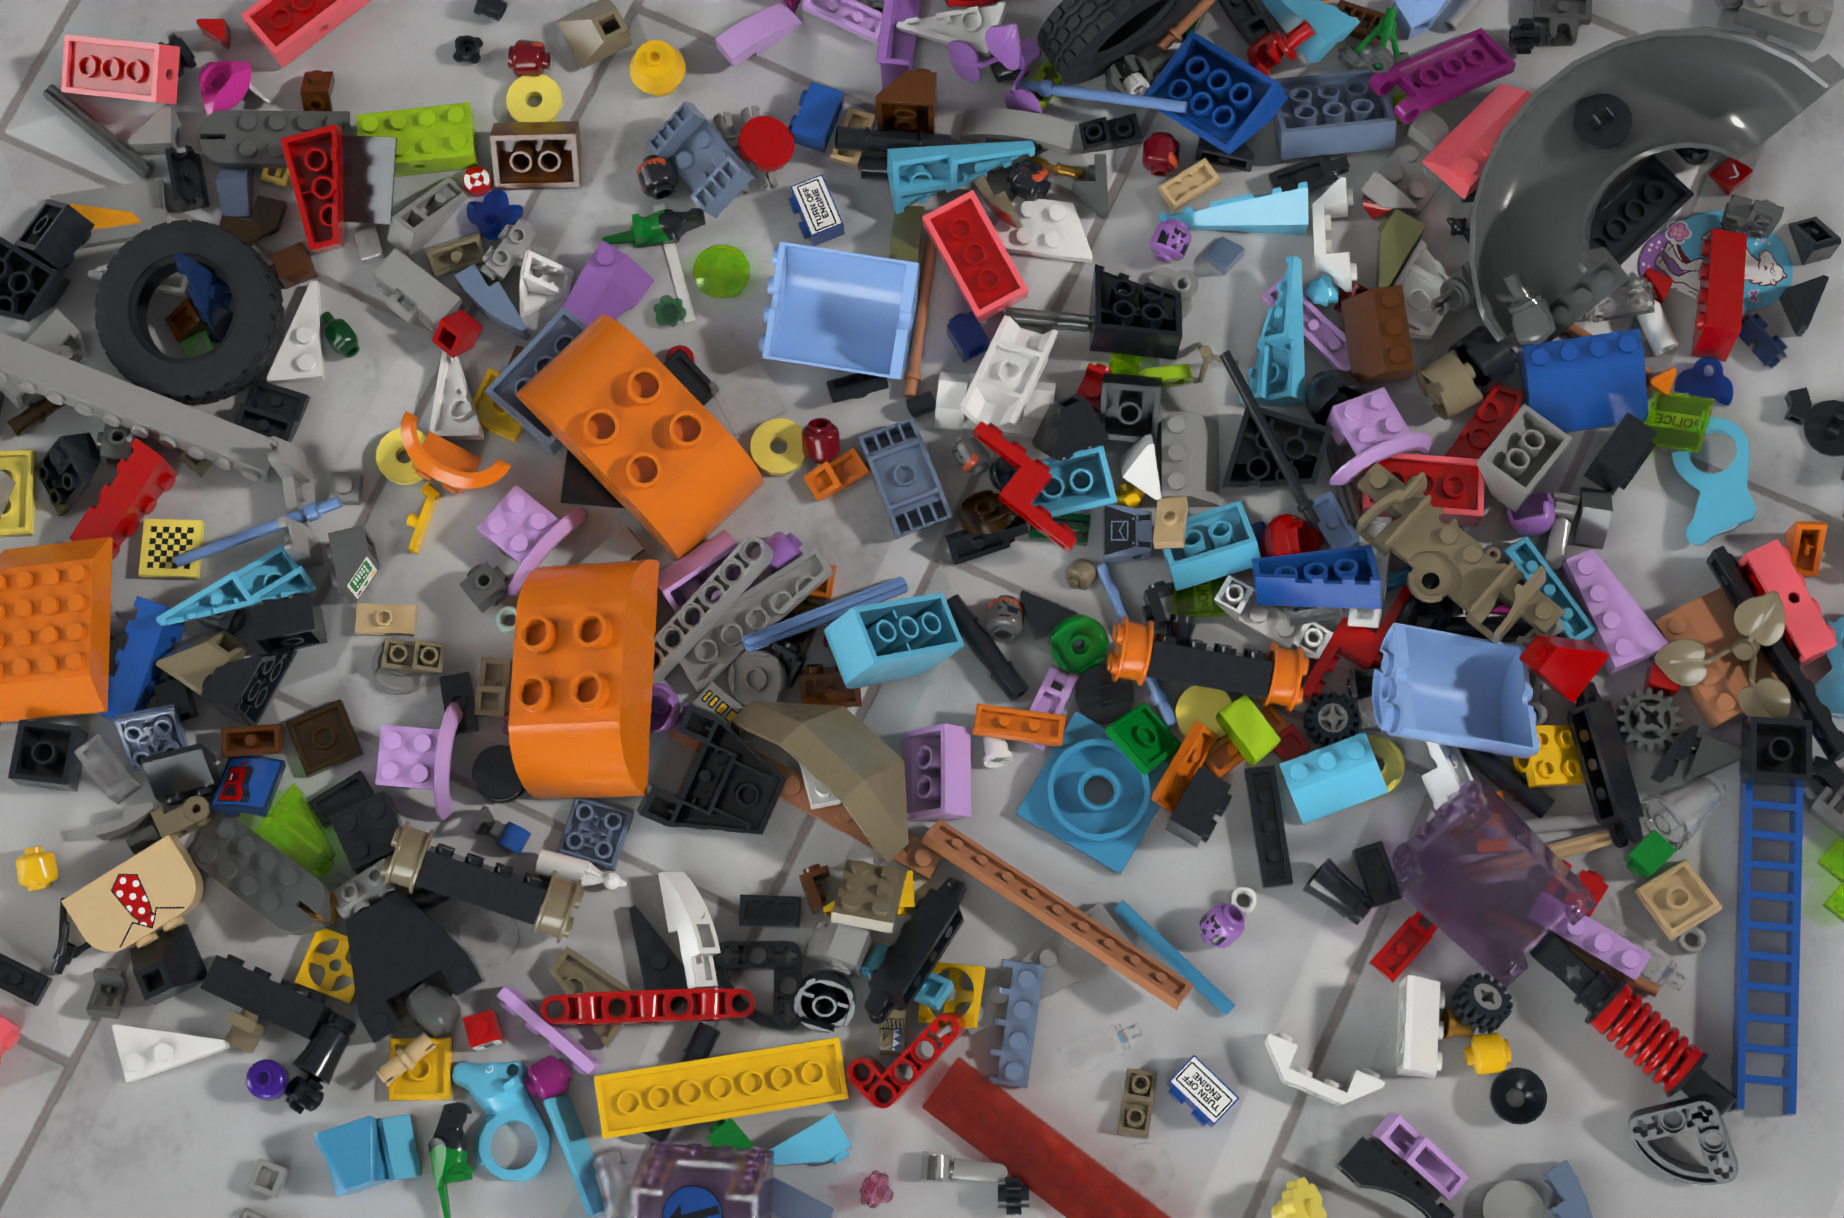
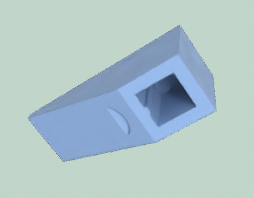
M1394 0L1392 8L1397 10L1395 21L1407 40L1432 28L1450 0Z

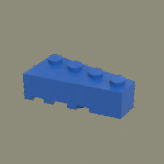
M1371 545L1252 559L1253 588L1257 605L1382 609L1381 579Z
M139 596L136 597L133 605L139 608L135 620H128L125 628L127 643L121 649H118L114 659L115 668L117 669L116 674L111 673L109 675L108 712L98 713L103 718L115 722L116 715L148 709L147 706L151 697L155 696L153 686L161 684L159 679L163 670L156 666V663L173 650L175 643L182 639L185 631L183 626L185 622L161 627L156 621V617L171 608Z

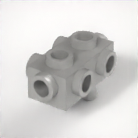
M519 218L513 226L507 224L498 235V238L502 241L496 248L491 245L481 258L485 262L479 271L483 278L490 282H500L517 260L523 262L526 250L535 252L545 258L547 257L548 248L532 244L533 238L537 233L532 230L533 227L530 223Z
M385 858L360 874L353 876L351 879L340 872L333 876L332 882L339 886L333 890L338 901L334 905L343 919L356 915L398 890L402 891L405 889L404 886L389 882L387 886L384 885L385 877L381 876L380 873Z

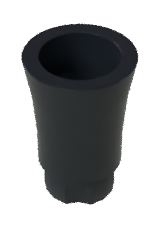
M1330 858L1323 862L1302 890L1331 907L1343 918L1347 917L1355 925H1358L1375 904L1371 898L1364 894L1365 891L1353 883Z
M331 1011L325 1023H321L313 1038L292 1064L306 1074L309 1073L321 1082L330 1085L334 1071L351 1041L349 1037H351L357 1025L344 1016Z

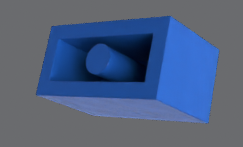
M811 82L808 91L803 90L799 100L800 111L798 115H793L789 125V130L794 137V143L825 153L845 104L844 92L815 82Z

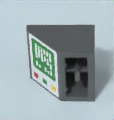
M363 525L328 533L330 543L325 544L329 561L333 560L335 571L331 572L333 586L335 589L338 588L340 596H345L350 604L357 603L380 569L375 542Z

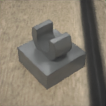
M147 823L144 830L137 834L132 832L130 834L131 838L127 839L126 842L131 851L136 855L162 838L153 824Z

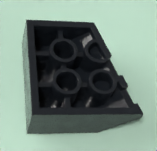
M0 237V316L30 322L55 306L71 281Z
M1246 407L1221 488L1288 486ZM1261 408L1301 485H1316L1332 428Z
M285 650L258 654L217 667L213 674H209L204 680L201 695L223 715L245 726L257 725L297 652Z

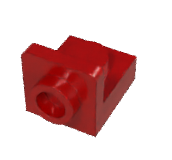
M1089 363L1076 394L1087 399L1094 411L1100 413L1103 374L1112 373V370L1103 364L1094 365Z

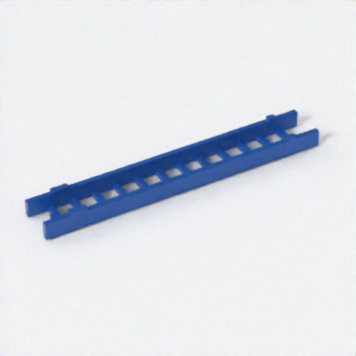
M1747 715L1742 718V723L1749 718ZM1740 760L1733 1053L1731 1065V1093L1737 1098V1101L1731 1106V1111L1739 1112L1744 1110L1745 1083L1783 1086L1782 1116L1796 1115L1804 787H1790V803L1753 800V784L1741 783ZM1752 809L1790 812L1789 833L1752 830ZM1752 839L1789 842L1788 863L1751 860ZM1751 869L1788 872V893L1750 890ZM1750 899L1787 902V924L1750 920ZM1749 929L1787 932L1786 954L1749 951ZM1748 960L1786 963L1785 985L1749 982ZM1748 990L1784 993L1785 1016L1747 1012ZM1747 1021L1785 1024L1784 1047L1746 1043ZM1746 1052L1784 1055L1782 1078L1745 1074Z

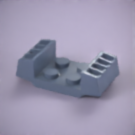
M684 101L651 139L646 142L656 156L668 158L672 162L674 169L694 192L690 196L692 200L704 212L715 218L755 178L745 165L744 160L693 103Z
M913 417L858 437L862 454L867 466L870 467L886 507L896 540L952 519L953 516Z

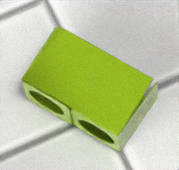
M1247 694L1216 714V721L1250 766L1257 764L1275 749L1281 741V738Z

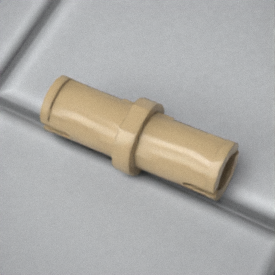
M423 1032L403 1050L401 1048L396 1051L397 1055L376 1070L375 1073L388 1087L408 1069L410 1071L415 1068L414 1064L435 1049L436 1046Z

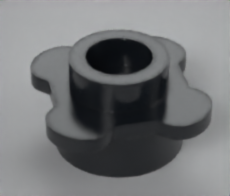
M470 35L457 37L455 40L456 52L453 54L454 60L458 63L470 61L473 64H477L480 62L481 56L479 53L480 48L483 46L481 38H474Z

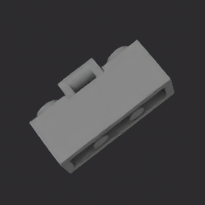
M396 248L373 272V276L377 281V289L387 297H390L391 294L394 295L388 302L387 307L409 324L420 314L421 318L419 320L433 331L435 327H438L442 318L465 309L458 295ZM403 299L413 306L411 310L401 303Z

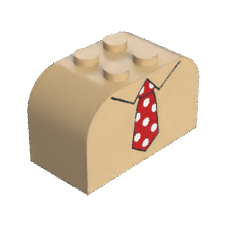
M167 835L61 902L84 939L92 947L100 951L116 952L135 946L137 948L145 947L159 938L156 934L159 931H171L185 922L183 916L193 911L203 897L204 880L178 835Z

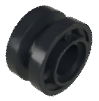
M173 32L167 36L169 43L165 44L160 41L157 44L180 47L178 78L184 75V67L192 70L197 64L194 60L195 56L181 37L178 38Z

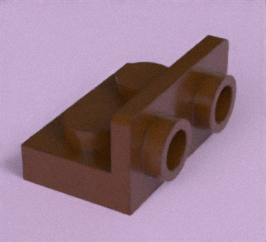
M818 663L808 664L805 666V669L800 671L802 704L838 705L845 708L862 706L861 687L854 689L846 688L836 663L835 667H823V664Z

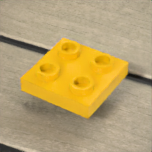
M1536 725L1537 737L1540 740L1539 752L1532 757L1524 759L1513 757V763L1517 771L1526 772L1528 787L1578 786L1583 784V773L1569 725Z

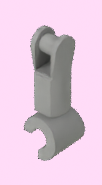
M1554 490L1551 496L1556 519L1549 529L1547 547L1543 558L1555 573L1562 566L1571 522L1574 520L1581 497Z
M923 1151L920 1180L924 1182L948 1181L950 1175H952V1179L1000 1183L1006 1179L1008 1172L1007 1168L1000 1163H982L981 1161L956 1158L951 1162V1156Z

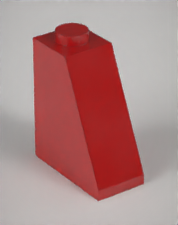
M1536 635L1519 657V660L1552 691L1574 703L1610 655L1585 640Z

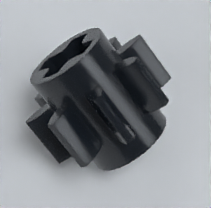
M1519 18L1516 25L1510 26L1509 46L1515 47L1517 54H1531L1533 47L1540 46L1541 27L1534 26L1533 18Z
M309 1073L305 1079L300 1076L294 1077L285 1089V1095L288 1097L285 1101L290 1104L289 1107L299 1114L304 1109L310 1112L316 1110L324 1098V1093L321 1091L323 1086L319 1083L320 1080Z
M1006 1177V1184L998 1185V1208H1006L1007 1215H1021V1208H1030L1029 1184H1021L1020 1177Z

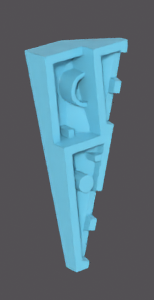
M1261 0L1286 34L1302 23L1304 19L1310 23L1316 34L1297 47L1309 63L1320 62L1337 42L1343 41L1360 23L1357 18L1345 14L1338 7L1329 5L1322 0Z
M1307 182L1298 183V189L1282 192L1281 187L1273 188L1272 193L1254 195L1250 193L1209 202V208L1194 211L1193 207L1190 206L1184 208V212L1165 214L1163 212L1159 214V220L1162 222L1167 221L1168 218L1176 219L1185 223L1189 227L1188 229L1306 235L1309 225Z
M1295 255L1286 257L1285 262L1288 264L1283 282L1278 281L1276 289L1279 291L1275 306H1270L1256 347L1259 354L1254 369L1249 368L1247 374L1250 378L1248 386L1258 405L1283 408L1306 403L1302 259ZM1240 396V397H1239V402H1241V403L1244 404V402H1243V400H1242V398H1241V396Z
M282 544L237 572L233 571L156 617V621L163 627L259 605L260 601L266 599H275L277 601L288 598L289 595L294 593H312L317 588L302 565L299 567L284 550L285 544Z

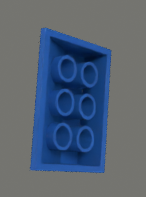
M1194 31L1190 32L1143 95L1186 101V113L1156 110L1228 155L1268 124L1288 99L1279 82Z
M1639 328L1549 341L1537 345H1522L1517 352L1525 404L1563 432L1570 433L1618 426L1627 413H1630L1642 422L1649 420L1645 359Z

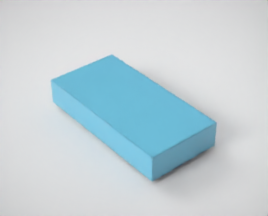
M410 1114L377 1121L390 1182L421 1176L422 1170Z

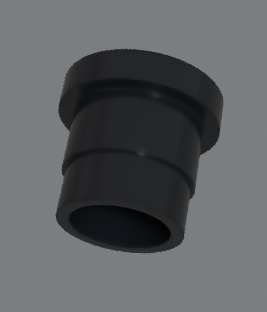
M478 0L474 13L479 16L483 14L499 22L507 9L508 3L503 0Z

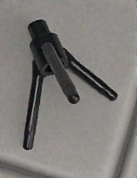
M65 897L60 899L58 945L53 956L55 961L51 967V971L57 974H62L66 965H70L73 958H77L81 953L92 947L88 942L79 947L68 942L70 922L66 921L67 910L61 902Z

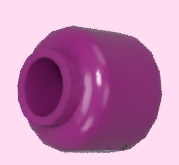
M550 1055L528 1067L527 1073L529 1078L524 1080L532 1097L538 1095L544 1101L567 1092L569 1082L573 1079L564 1060Z

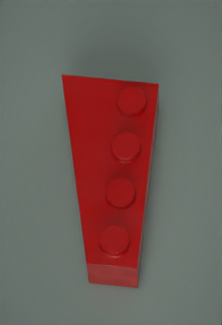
M337 124L280 138L310 251L319 254L344 247L342 128Z
M136 437L130 445L134 451L128 460L121 459L115 469L118 470L114 481L109 484L105 483L100 490L97 507L95 505L89 507L69 537L71 541L104 537L113 538L112 560L118 555L120 546L126 538H130L135 534L139 527L138 523L142 518L155 509L157 500L163 492H167L172 488L176 480L175 477L178 475L160 454Z

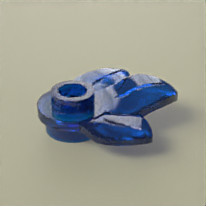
M497 189L489 192L484 197L483 202L470 201L466 211L469 221L478 226L481 235L489 240L499 239L498 235L507 224L514 225L522 217L523 206L509 205L507 194Z
M1711 356L1702 357L1697 360L1693 368L1682 371L1675 381L1674 391L1689 393V399L1710 402L1711 406L1715 400L1722 405L1729 406L1733 398L1732 382L1723 375V367L1720 361ZM1707 365L1713 368L1711 376L1704 374V368Z

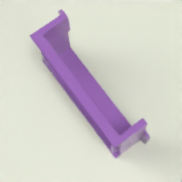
M884 0L876 63L881 65L882 90L907 70L913 71L917 36L899 31L896 26L898 22L905 21L908 18H919L921 0Z

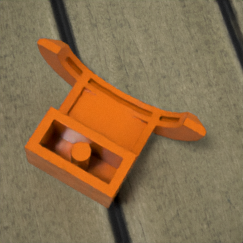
M405 411L401 421V438L409 458L413 461L412 468L416 469L415 474L428 481H431L433 478L443 483L441 487L453 494L461 492L464 494L466 489L484 488L496 483L511 468V465L498 459L488 469L476 472L482 458L430 431L421 446L416 432L419 417Z

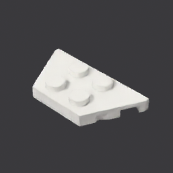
M1016 196L1011 204L1023 227L1019 229L1014 228L1001 219L994 226L1008 253L1092 264L1093 255L1074 203L1040 198L1033 202Z
M1420 240L1394 286L1402 285L1410 338L1430 340L1444 317L1436 314L1437 311L1442 309L1441 307L1433 312L1431 302L1440 296L1442 284L1451 277L1446 275L1445 268L1439 260L1436 261L1427 250V244L1423 240Z

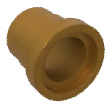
M1444 1008L1441 1014L1440 1021L1444 1022L1443 1039H1451L1452 1037L1471 1038L1474 1034V1031L1469 1029L1471 1024L1467 1022L1464 1026L1461 1023L1463 1017H1456L1455 1011L1452 1008Z

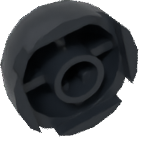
M1339 369L1322 371L1313 377L1312 382L1305 393L1306 408L1315 423L1327 426L1326 422L1334 405L1361 396L1362 393H1365V389L1347 371Z
M823 969L814 971L803 978L796 990L794 1001L795 1013L797 1011L804 1026L816 1032L830 1033L834 1032V1028L841 1027L842 1025L845 1027L851 1021L855 1011L856 995L853 985L844 975L834 970Z

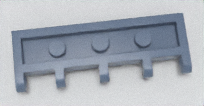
M1002 959L1001 966L1013 967L1010 987L998 986L997 993L1009 995L1006 1018H993V1024L1005 1026L1002 1048L989 1047L990 1055L1001 1056L998 1076L985 1075V1082L1027 1088L1044 964Z

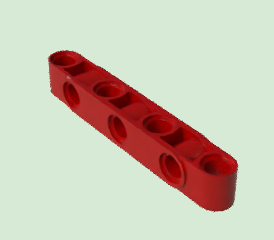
M695 988L552 995L544 999L540 1010L545 1020L556 1025H613L721 1021L746 1018L754 1012L756 1003L752 994L746 989ZM740 995L747 996L750 1001L748 1009L743 1012H738L733 1008L734 999ZM679 997L685 998L688 1003L686 1011L682 1014H675L671 1008L672 1002ZM615 1000H623L626 1004L625 1012L621 1016H613L610 1012V1005ZM554 1002H561L564 1006L562 1016L555 1019L551 1018L548 1012L550 1005Z

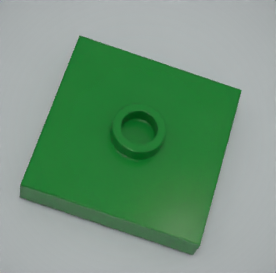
M1145 702L1110 724L1105 730V733L1144 776L1174 756L1182 744Z

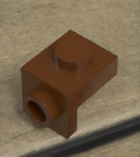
M321 70L305 72L300 90L304 111H333L331 100L335 83L333 71L323 72Z

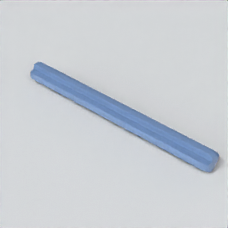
M900 576L742 637L743 647L747 653H751L772 645L774 642L785 640L834 621L852 607L880 603L897 597L908 591L907 583Z

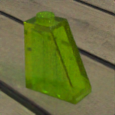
M292 784L255 832L318 879L321 874L325 875L334 864L333 858L336 856V853L304 792Z

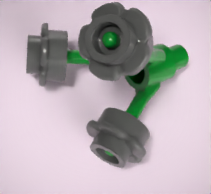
M1386 8L1384 18L1380 19L1379 25H1376L1373 31L1356 48H1353L1350 44H1347L1343 49L1339 48L1341 55L1337 58L1348 70L1352 67L1359 69L1358 65L1363 61L1359 53L1375 37H1380L1381 42L1379 47L1372 48L1365 57L1367 61L1366 67L1374 73H1385L1392 66L1409 60L1408 52H1399L1395 30L1397 10ZM1387 40L1391 41L1393 54L1386 48Z

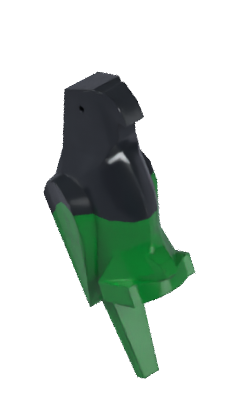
M691 208L690 211L684 212L664 209L646 217H640L639 213L632 214L633 225L631 230L602 237V240L608 244L633 243L634 248L670 243L676 244L686 232L706 224L705 214L701 208Z
M462 1102L444 1105L436 1131L428 1144L436 1191L439 1192L444 1218H451L447 1184L473 1180L472 1173L475 1172L474 1168L466 1162L468 1146L463 1131L467 1114H472V1110L469 1105Z

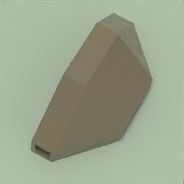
M751 701L731 720V729L741 738L747 732H750L782 747L842 802L874 847V863L876 865H880L883 861L888 864L902 850L908 854L905 761L847 708L838 705Z

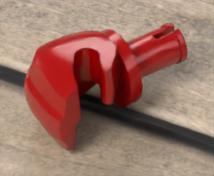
M1304 19L1302 23L1286 35L1277 30L1274 33L1270 32L1251 44L1247 50L1249 65L1270 77V68L1275 64L1278 65L1284 54L1291 61L1297 58L1295 48L1316 34L1313 27Z

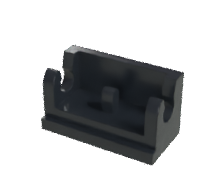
M189 145L185 146L186 152L178 153L173 147L165 149L174 201L182 213L210 207L201 155L196 153L193 147Z

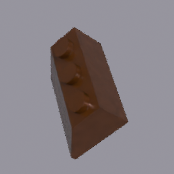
M923 68L916 69L915 71L907 70L876 95L878 130L935 133L938 110L937 72H931Z
M579 121L493 124L490 133V145L495 189L574 188L581 186Z
M1402 285L1372 288L1341 301L1351 375L1361 385L1411 379L1415 366Z

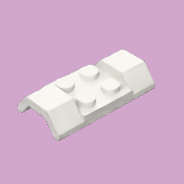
M1004 315L960 405V410L975 424H979L981 421L986 425L992 423L1002 432L1015 427L1048 362L1050 351L1059 335L1058 331L1051 330L1045 334H1039L1021 328L1010 316Z
M940 372L934 429L968 432L977 427L978 424L972 422L960 410V405L976 373H969L967 375ZM1037 382L1027 406H1024L1015 427L1003 431L1002 436L1033 439L1049 405L1054 403L1056 383Z

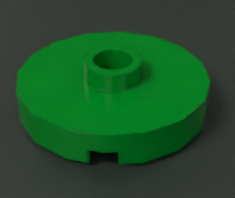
M1086 614L1072 615L1064 618L1055 626L1049 642V650L1053 660L1063 670L1076 672V674L1085 673L1088 669L1100 665L1107 655V646L1109 647V638L1105 628L1095 618ZM1076 639H1082V643L1079 646H1074Z

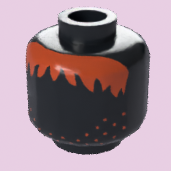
M650 155L643 160V163L637 169L641 188L647 196L659 200L667 198L674 193V189L678 185V178L673 164L668 158Z
M1024 160L1021 163L1016 162L1007 178V183L1010 184V192L1026 201L1034 202L1039 196L1044 198L1051 187V182L1048 181V170L1030 160Z

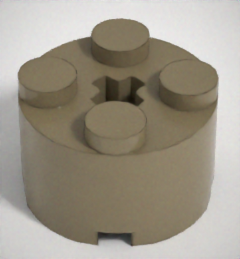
M1454 350L1426 364L1416 373L1422 393L1425 398L1430 396L1435 403L1431 406L1432 409L1443 420H1448L1483 400L1481 391L1472 380L1476 377L1472 366L1468 362L1462 364Z

